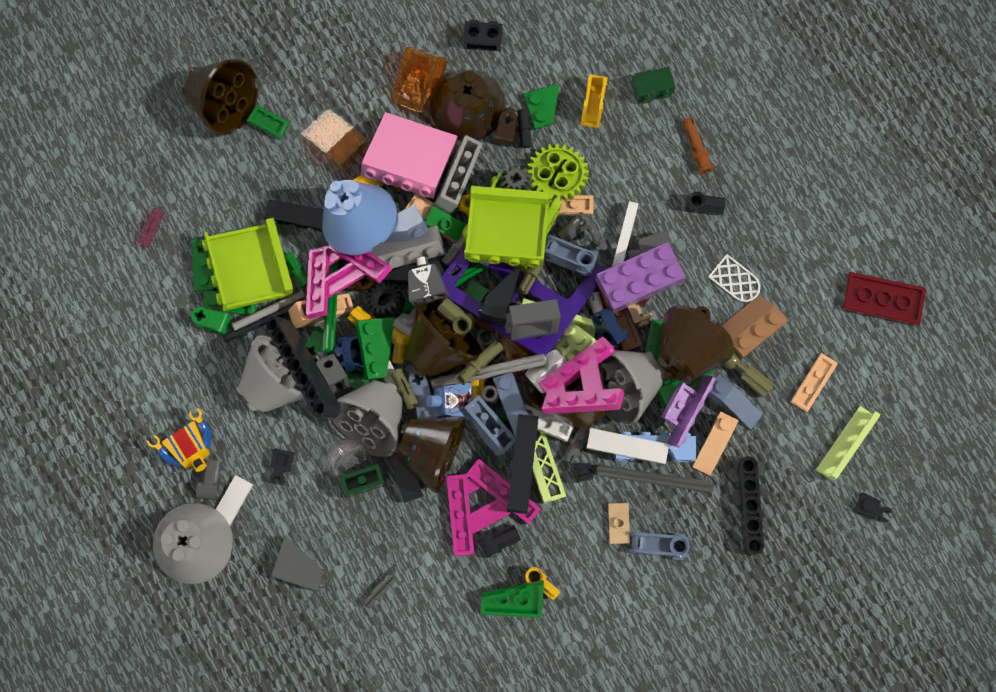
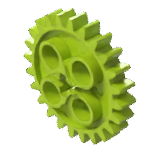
M556 143L555 148L548 144V150L541 147V153L535 151V157H531L530 163L527 165V174L532 176L530 180L532 182L531 190L537 189L536 191L550 192L551 201H553V198L559 200L563 198L566 203L568 197L574 200L575 194L580 196V189L585 190V183H588V177H586L589 175V170H586L588 163H583L585 157L578 158L580 152L573 153V147L567 150L566 144L562 148H559L558 143ZM556 159L558 162L551 163L550 160ZM564 160H566V162L564 163V165H563L562 168H561V172L558 173V171H559V169H560V167H561L562 162H563ZM573 168L575 171L569 172L566 169ZM541 175H547V176H549V177H548V178H542V177H540V176H541ZM563 183V184H565L566 186H565V187H559L557 184Z

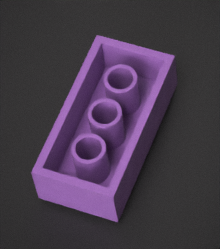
M667 242L598 273L595 280L609 309L616 313L682 283L685 275Z

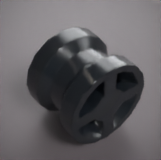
M590 463L571 467V471L575 475L574 483L594 479L593 474L589 470L591 467Z

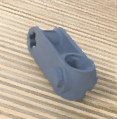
M546 236L545 260L583 276L593 273L597 260L596 253L555 236ZM587 261L589 262V264H583L581 262Z
M416 371L411 373L409 383H411L413 387L411 390L419 402L416 406L417 419L438 418L435 416V407H428L426 404L427 396L431 395L426 376L422 377ZM419 378L421 384L417 385L415 379Z
M630 532L632 544L629 553L672 557V560H684V558H687L690 544L686 534L674 533V535ZM675 542L683 543L684 550L682 552H677L674 549L673 545Z

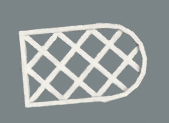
M728 254L708 276L709 279L730 294L732 298L740 302L753 301L760 292V283L756 276ZM726 259L727 265H721L723 261ZM729 259H731L736 264L729 265ZM737 266L738 273L731 274L730 267ZM727 267L728 274L721 275L720 268ZM739 267L745 270L746 273H740ZM718 269L719 275H713V273ZM740 275H748V282H741ZM750 275H751L756 281H751ZM729 276V283L722 284V277ZM731 276H738L739 283H732ZM719 277L720 283H718V282H717L715 279H713V278ZM757 283L758 290L752 291L751 284ZM749 284L750 291L742 292V285ZM732 285H739L740 292H733ZM723 286H730V291ZM750 293L751 299L744 300L743 294ZM740 294L741 299L736 297L735 295Z

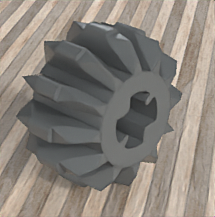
M510 165L509 171L504 170L503 176L499 178V182H501L500 188L529 191L528 188L532 187V182L530 181L532 176L527 174L526 168L520 170L518 165L516 169H513Z

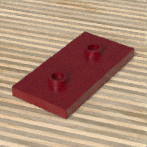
M849 272L842 310L919 326L926 288Z

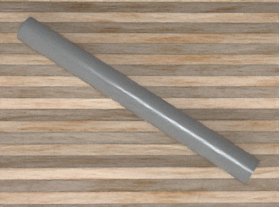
M303 291L295 293L231 325L234 331L305 298V294Z

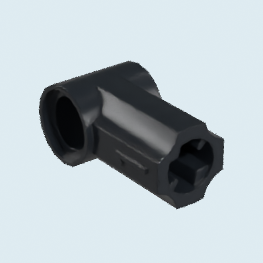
M696 191L687 198L685 207L691 213L703 212L723 215L726 201L725 198L704 195ZM691 199H696L699 202V206L693 205Z
M512 525L497 533L493 532L483 536L478 541L486 558H489L491 555L503 551L502 549L521 541L515 525Z

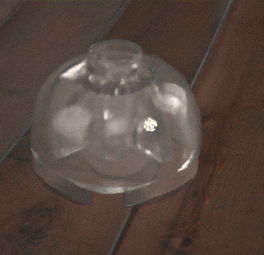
M345 438L335 441L331 444L327 453L328 467L336 477L355 472L357 469H353V467L361 460L365 462L367 451L354 439Z

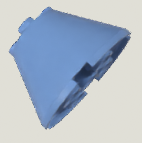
M352 180L334 181L331 183L324 200L322 231L326 241L333 249L346 255L365 254L372 251V248L380 242L384 243L391 235L397 220V208L386 190L375 185Z

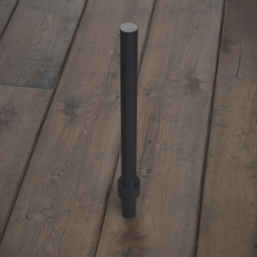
M306 297V298H303V299H301V300H299V301H305V300H307V297ZM295 303L236 331L223 335L225 342L247 336L249 332L266 325L267 319L270 316L283 317L289 314L288 310Z

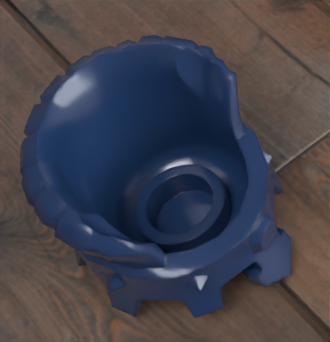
M347 335L345 337L338 336L337 343H340V345L334 348L333 353L336 357L339 356V363L344 372H351L356 369L364 371L358 335L353 337Z

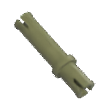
M494 341L476 359L469 361L466 367L456 375V380L460 384L465 385L472 377L477 376L484 366L503 351L501 343Z

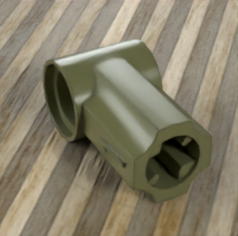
M446 298L436 310L440 316L453 326L454 331L458 334H466L475 326V318L461 310L449 298ZM461 320L466 321L467 328L462 326Z

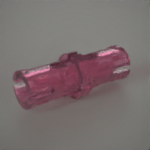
M157 208L152 209L153 211L148 222L144 224L143 227L145 229L138 241L139 245L150 248L155 233H158V226L165 214Z

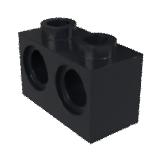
M478 20L465 21L463 49L501 52L503 24H499L496 21H489L488 23ZM471 32L478 33V35L475 37H472L469 34ZM491 33L497 35L495 38L488 37Z

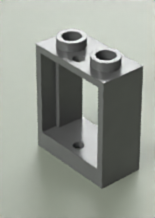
M557 299L509 306V313L506 314L505 322L506 334H510L511 340L558 334L561 316Z

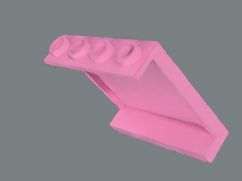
M385 112L362 161L361 175L384 182L387 185L402 188L405 191L420 194L423 197L434 199L436 188L451 153L455 151L458 136Z

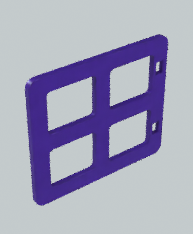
M465 245L442 275V278L449 293V299L481 320V314L478 313L480 302L454 286L472 263L465 259ZM587 261L581 262L583 264H589V262ZM504 262L490 264L487 267L504 279L515 269ZM595 262L593 273L584 278L569 299H565L538 281L534 282L528 294L539 301L557 299L561 316L558 334L544 335L540 339L531 337L513 341L535 355L544 354L546 356L597 288L598 284L595 278L598 273L605 271L604 267ZM455 267L460 269L456 277L450 275ZM520 271V278L511 305L520 294L518 287L524 278V272ZM486 323L511 339L510 334H506L505 324L504 327Z

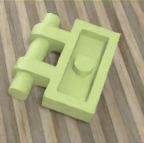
M571 322L561 336L562 340L556 343L552 351L557 350L569 361L596 340L575 323Z

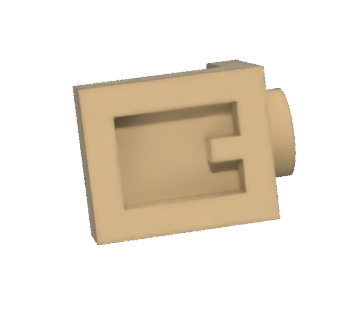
M638 303L627 307L635 326L638 325L641 328L650 324L649 321L653 317L652 313L640 316L642 312Z

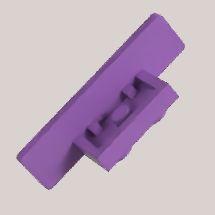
M703 375L695 390L684 383H678L661 416L675 426L667 442L669 446L679 448L685 442L690 427L695 423V417L704 406L705 398L713 389L715 377Z

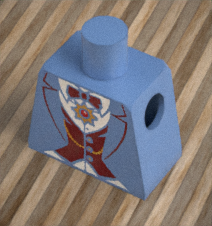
M466 383L465 385L455 384L437 388L434 390V395L427 396L426 404L428 407H435L436 417L463 416L466 418V422L471 421L464 407L472 401L471 383Z

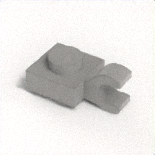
M415 307L409 315L403 312L395 319L392 326L409 336L417 308Z

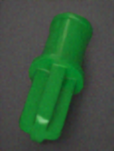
M293 252L286 253L284 258L291 270L290 274L294 275L301 289L307 287L308 281L304 266L300 265Z

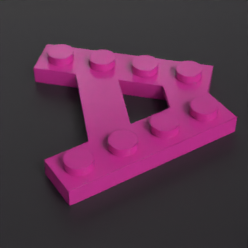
M329 244L325 247L309 250L306 316L312 319L327 315L328 298L366 275L380 283L392 270L391 266L371 252L360 255H346L336 251ZM340 259H344L349 263L329 276V266Z
M604 337L595 341L538 383L546 394L542 406L544 414L620 410L624 397L622 388L603 389L598 364L615 352L613 346ZM581 377L584 391L566 392L565 387Z
M480 459L475 462L467 474L446 476L455 557L475 555L472 534L513 513L507 512L510 483ZM483 488L496 499L470 514L468 495ZM529 499L527 514H514L529 525L541 508Z

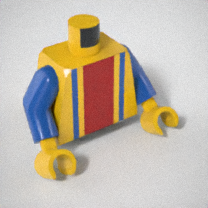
M197 408L199 417H194L191 411L189 413L190 418L196 420L197 423L192 421L163 440V445L160 444L159 438L155 435L153 436L158 441L156 445H151L148 440L147 442L150 447L157 449L156 452L166 463L176 467L183 465L185 469L193 466L196 472H200L207 466L203 459L210 455L208 448L211 446L212 433L205 419L202 420L201 418L202 410Z

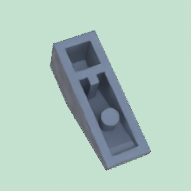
M415 204L397 213L395 227L384 243L413 240L429 231Z
M509 372L493 380L516 437L518 414L529 415L516 377L512 372Z
M720 374L716 377L713 389L707 396L751 430L763 414Z
M479 395L464 407L465 412L483 441L496 456L505 453L515 443V436Z

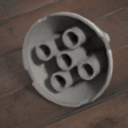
M257 336L251 344L239 386L236 388L237 392L248 401V407L253 411L258 409L268 412L305 399L272 339L267 336Z
M615 350L613 354L601 361L604 389L622 388L624 397L620 410H607L606 415L614 422L625 423V426H628L640 419L663 384L665 371L659 366L651 352Z
M371 380L370 383L337 399L340 405V414L336 419H328L336 433L344 440L348 438L357 443L358 445L355 448L364 453L377 457L391 456L399 442L402 407L404 401L397 392V387L389 382L385 384Z
M200 503L184 504L168 512L158 524L153 538L154 556L161 570L171 579L185 584L203 583L216 577L228 564L231 557L233 534L227 520L216 509Z

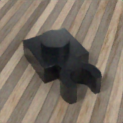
M274 449L270 468L275 469V472L270 475L271 483H274L275 477L279 476L281 477L280 485L285 484L284 472L290 473L295 455L294 452Z
M864 492L861 494L854 511L870 519H873L876 515L883 523L888 522V519L883 517V512L892 513V509L889 507H879L881 501Z

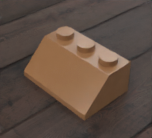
M759 295L722 326L731 336L735 352L739 355L741 361L782 328L788 320L774 304Z

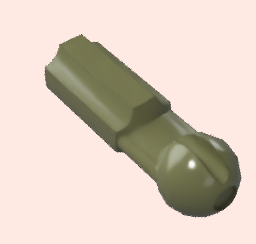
M734 352V355L728 362L722 364L726 369L736 370L740 374V380L763 398L774 385L773 382L753 366L746 367L743 365L736 352Z

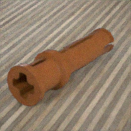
M693 117L684 119L682 124L693 151L692 159L696 161L699 169L698 174L703 175L712 172L715 168L710 163L709 152L704 149Z

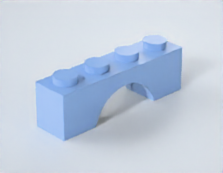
M619 432L622 435L666 444L671 436V433L661 432L659 436L651 435L650 432H639V435H631V432ZM687 433L685 442L679 448L669 446L668 452L674 462H694L696 460V436H691L690 433ZM615 455V461L636 460L635 458Z

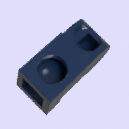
M606 308L593 314L592 322L599 337H604L612 346L619 344L629 337L626 329L621 330L615 314L611 309Z

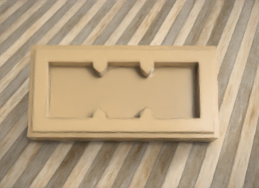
M628 503L608 504L609 544H630Z

